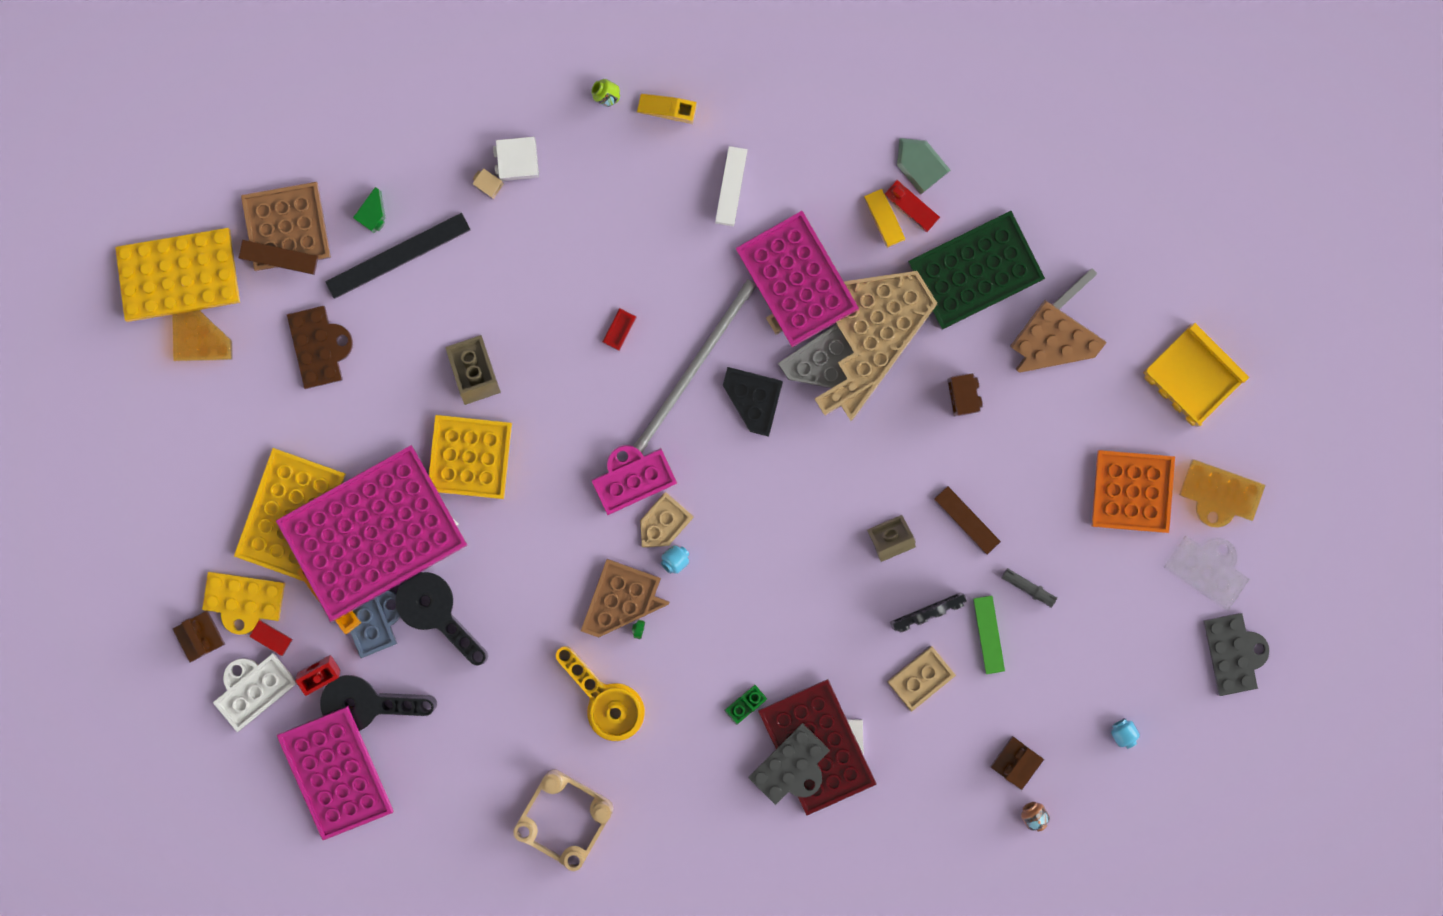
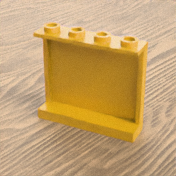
M1196 323L1191 324L1143 372L1146 375L1144 377L1145 380L1152 386L1155 384L1160 389L1158 393L1165 399L1169 398L1173 402L1172 407L1179 413L1182 411L1186 416L1185 420L1191 426L1195 425L1196 427L1201 426L1202 422L1241 383H1245L1250 378Z

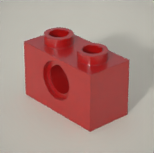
M329 655L298 672L295 681L303 694L307 696L338 679L341 670L333 657Z

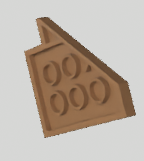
M1044 300L1013 341L1011 348L1024 356L1016 368L1020 373L1095 358L1107 342Z
M606 559L581 631L599 638L669 605L670 601L655 596L661 578Z

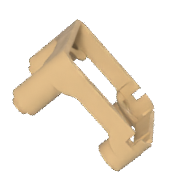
M556 769L550 770L544 776L515 826L514 836L518 841L524 842L557 860L568 870L577 871L582 867L604 826L610 819L613 804L609 799ZM567 783H570L594 797L590 805V814L601 825L586 850L578 846H571L565 849L560 856L534 841L538 832L537 825L526 815L541 789L549 794H557L565 788ZM519 827H527L529 835L521 837L518 831ZM575 855L579 858L580 863L570 865L568 858Z

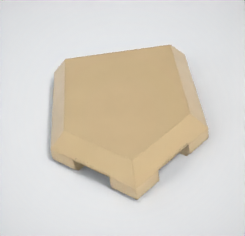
M665 492L640 520L642 548L669 546L694 516Z

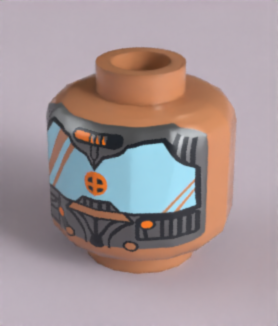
M1030 802L1023 807L1021 817L1029 830L1042 831L1047 827L1050 817L1041 803Z

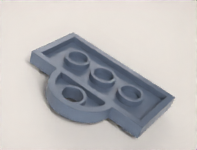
M391 590L352 610L361 621V624L350 632L360 658L398 644L391 625L395 624L400 616L396 608L389 610L386 606L389 599L396 600V593Z

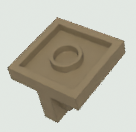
M903 515L867 530L881 562L916 547L915 538Z

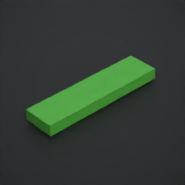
M993 596L973 598L985 673L1004 672L1005 667Z

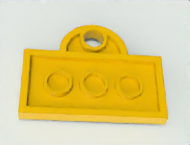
M208 572L202 610L220 612L222 623L228 631L238 635L247 634L253 631L260 618L274 621L280 620L285 583ZM237 619L244 622L242 630L235 628L234 624Z

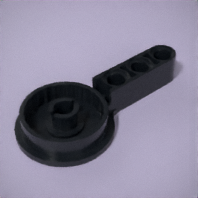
M420 572L401 583L396 593L395 602L400 618L407 625L419 630L434 628L440 630L473 665H482L488 660L487 651L452 615L453 593L448 583L442 577L430 572ZM426 595L430 598L428 606L422 604V596ZM451 623L455 624L457 628L454 634H450L447 629ZM463 637L468 638L470 641L467 648L461 645ZM476 651H480L483 654V659L480 662L474 659Z
M343 675L324 688L320 699V708L324 716L348 706L360 731L366 728L379 714L428 716L436 709L437 700L430 695L380 693L378 695L373 687L363 678L354 675ZM347 698L353 699L355 706L348 705L345 702ZM385 700H390L393 703V708H388L385 705ZM404 701H409L412 704V708H406ZM423 702L430 703L431 709H425Z

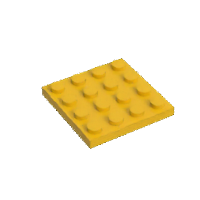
M435 415L429 477L439 493L504 499L512 423Z

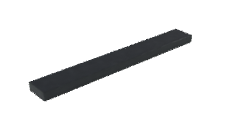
M460 213L325 281L333 298L336 299L471 231L463 213Z

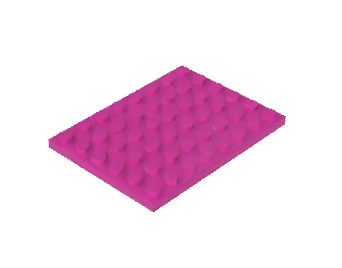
M412 445L276 520L331 622L468 546Z

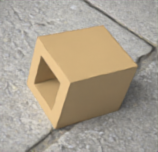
M484 168L473 177V185L492 199L495 198L504 185L500 179Z

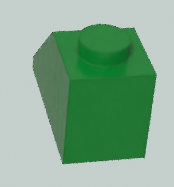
M377 187L373 189L353 217L373 233L383 228L385 224L384 219L386 218L382 192Z

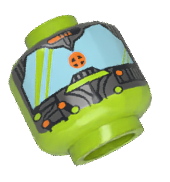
M601 79L593 84L591 89L592 97L599 104L611 107L619 101L620 89L617 84L608 79Z

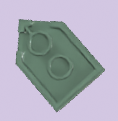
M899 139L897 166L920 194H923L951 171L927 141Z

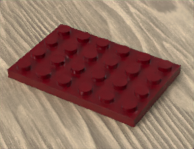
M829 679L758 710L775 749L802 723L830 749L817 763L822 772L820 788L811 796L798 797L806 816L877 785ZM808 779L804 782V786L807 789H813L815 782Z

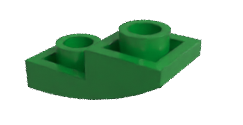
M753 685L724 711L738 725L751 712H754L763 704L767 698L756 685Z

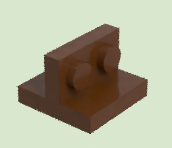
M208 611L181 622L182 624L173 628L190 663L225 645Z
M1012 736L990 767L1007 781L1023 790L1044 759Z

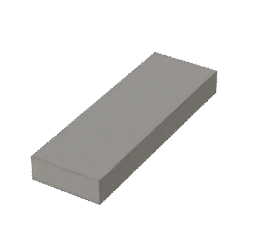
M1093 268L1090 269L1052 305L1058 309L1065 305L1097 275Z

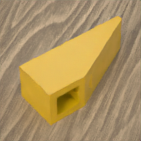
M641 93L637 113L693 124L697 102Z

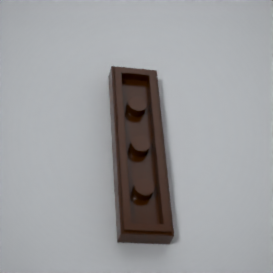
M242 240L238 258L315 275L319 256Z
M949 486L934 498L986 555L1001 542Z

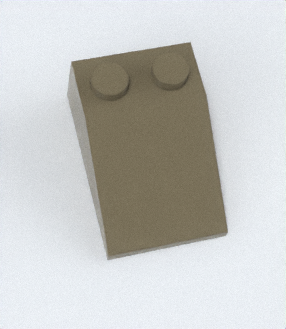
M482 335L445 347L464 405L501 393Z

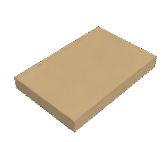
M930 646L887 682L912 712L956 675L937 651Z

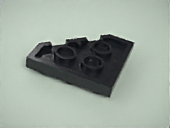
M727 367L723 387L751 433L769 437L783 381Z

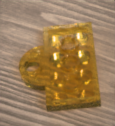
M1192 459L1179 496L1197 502L1196 513L1202 523L1210 527H1223L1231 522L1234 515L1253 521L1266 485ZM1210 512H1215L1218 516L1217 521L1214 523L1208 520Z

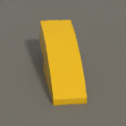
M880 189L865 195V201L886 248L905 241V236L883 190Z

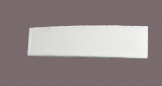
M731 146L728 148L716 224L734 227L748 149Z

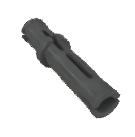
M1009 568L1006 569L1002 576V579L1032 596V599H1037L1050 608L1053 607L1058 598L1045 591L1042 586L1031 583Z

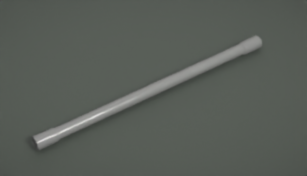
M749 279L740 289L738 296L642 436L634 444V447L638 448L642 453L737 312L757 285Z

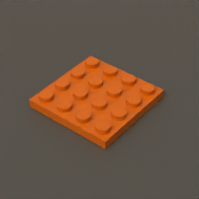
M1097 450L1091 527L1169 533L1175 456Z

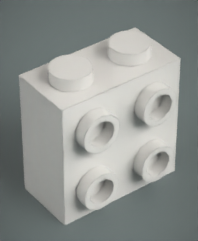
M535 137L496 140V146H493L494 157L498 158V165H495V174L499 176L501 181L539 178Z

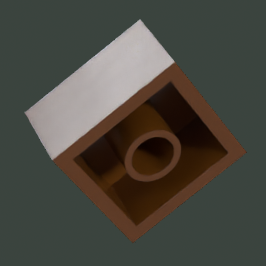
M974 373L947 379L954 417L980 412L983 403L981 396L977 394V389L979 388L978 377H974Z

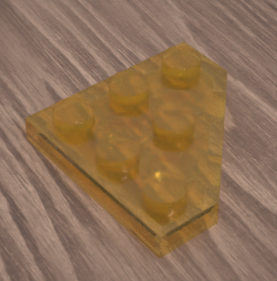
M196 310L172 314L174 361L233 360L232 340L203 312Z

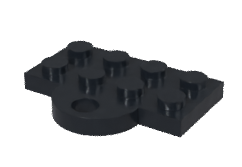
M958 593L890 621L893 630H898L901 633L910 629L909 625L923 624L932 617L937 618L946 614L945 611L950 608L957 610L963 607V603L967 602L963 593Z

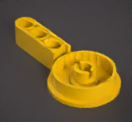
M562 646L556 652L557 661L590 698L587 717L594 732L610 741H622L632 737L640 729L645 715L644 704L640 695L633 688L624 684H603L572 648ZM562 650H567L570 653L568 660L561 659L560 652ZM576 664L582 666V674H575L572 670L573 666ZM587 679L594 680L595 688L588 689L585 686V681ZM618 708L621 711V716L618 718L612 717L610 714L611 709Z

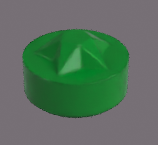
M638 619V622L632 626L634 638H642L645 621Z

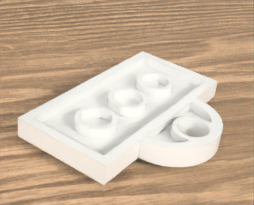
M274 653L259 665L251 659L242 658L231 662L225 669L223 680L228 691L213 703L232 727L239 732L297 683ZM235 665H239L242 668L240 676L233 674L232 669Z

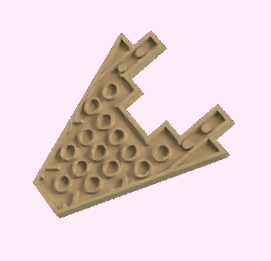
M918 271L844 281L859 310L836 322L854 353L838 362L847 379L815 398L824 416L842 407L849 420L852 421L937 306L935 298ZM771 314L766 317L776 335L781 333L782 329L774 315Z

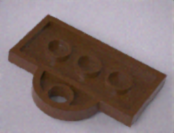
M325 306L287 314L304 389L342 381L339 361L347 358L352 351L353 338L350 332L339 324H329ZM342 335H345L348 339L345 346L338 344V338Z

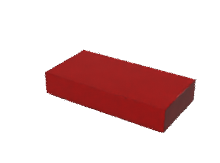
M619 308L602 342L620 351L637 316Z
M261 620L257 622L249 636L281 656H284L293 640Z

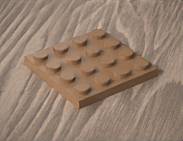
M317 182L241 195L249 241L319 256L318 260L331 258ZM253 262L254 271L277 268Z

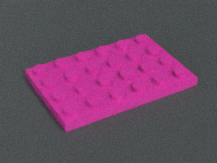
M803 211L798 212L736 248L791 347L796 346L859 310Z
M348 706L277 735L322 841L394 812Z

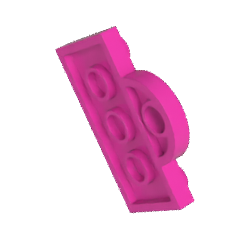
M622 445L615 448L607 460L608 472L591 480L607 515L677 484L661 448L644 456L638 448L631 445ZM620 451L628 453V458L625 461L618 460L617 454Z

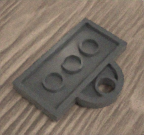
M1243 613L1203 620L1219 696L1258 689L1254 670L1262 667L1268 660L1269 645L1266 639L1256 632L1246 631ZM1258 643H1261L1264 647L1261 654H1256L1254 651V647Z
M802 723L748 778L775 805L788 792L797 797L811 796L817 792L822 782V772L817 763L830 749ZM811 779L815 782V787L807 789L804 786V782Z

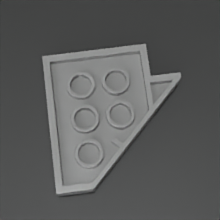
M836 324L779 362L778 365L788 380L833 388L847 379L838 362L854 352Z

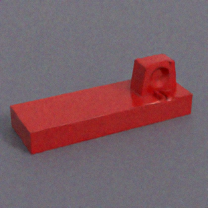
M898 180L885 193V196L926 232L940 218L939 215Z

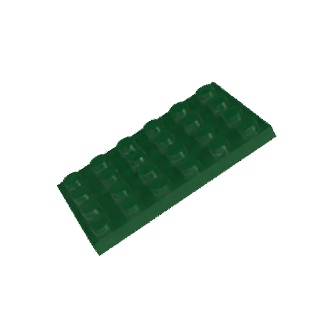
M1012 210L908 261L912 271H918L937 302V306L932 312L941 330L1045 279Z

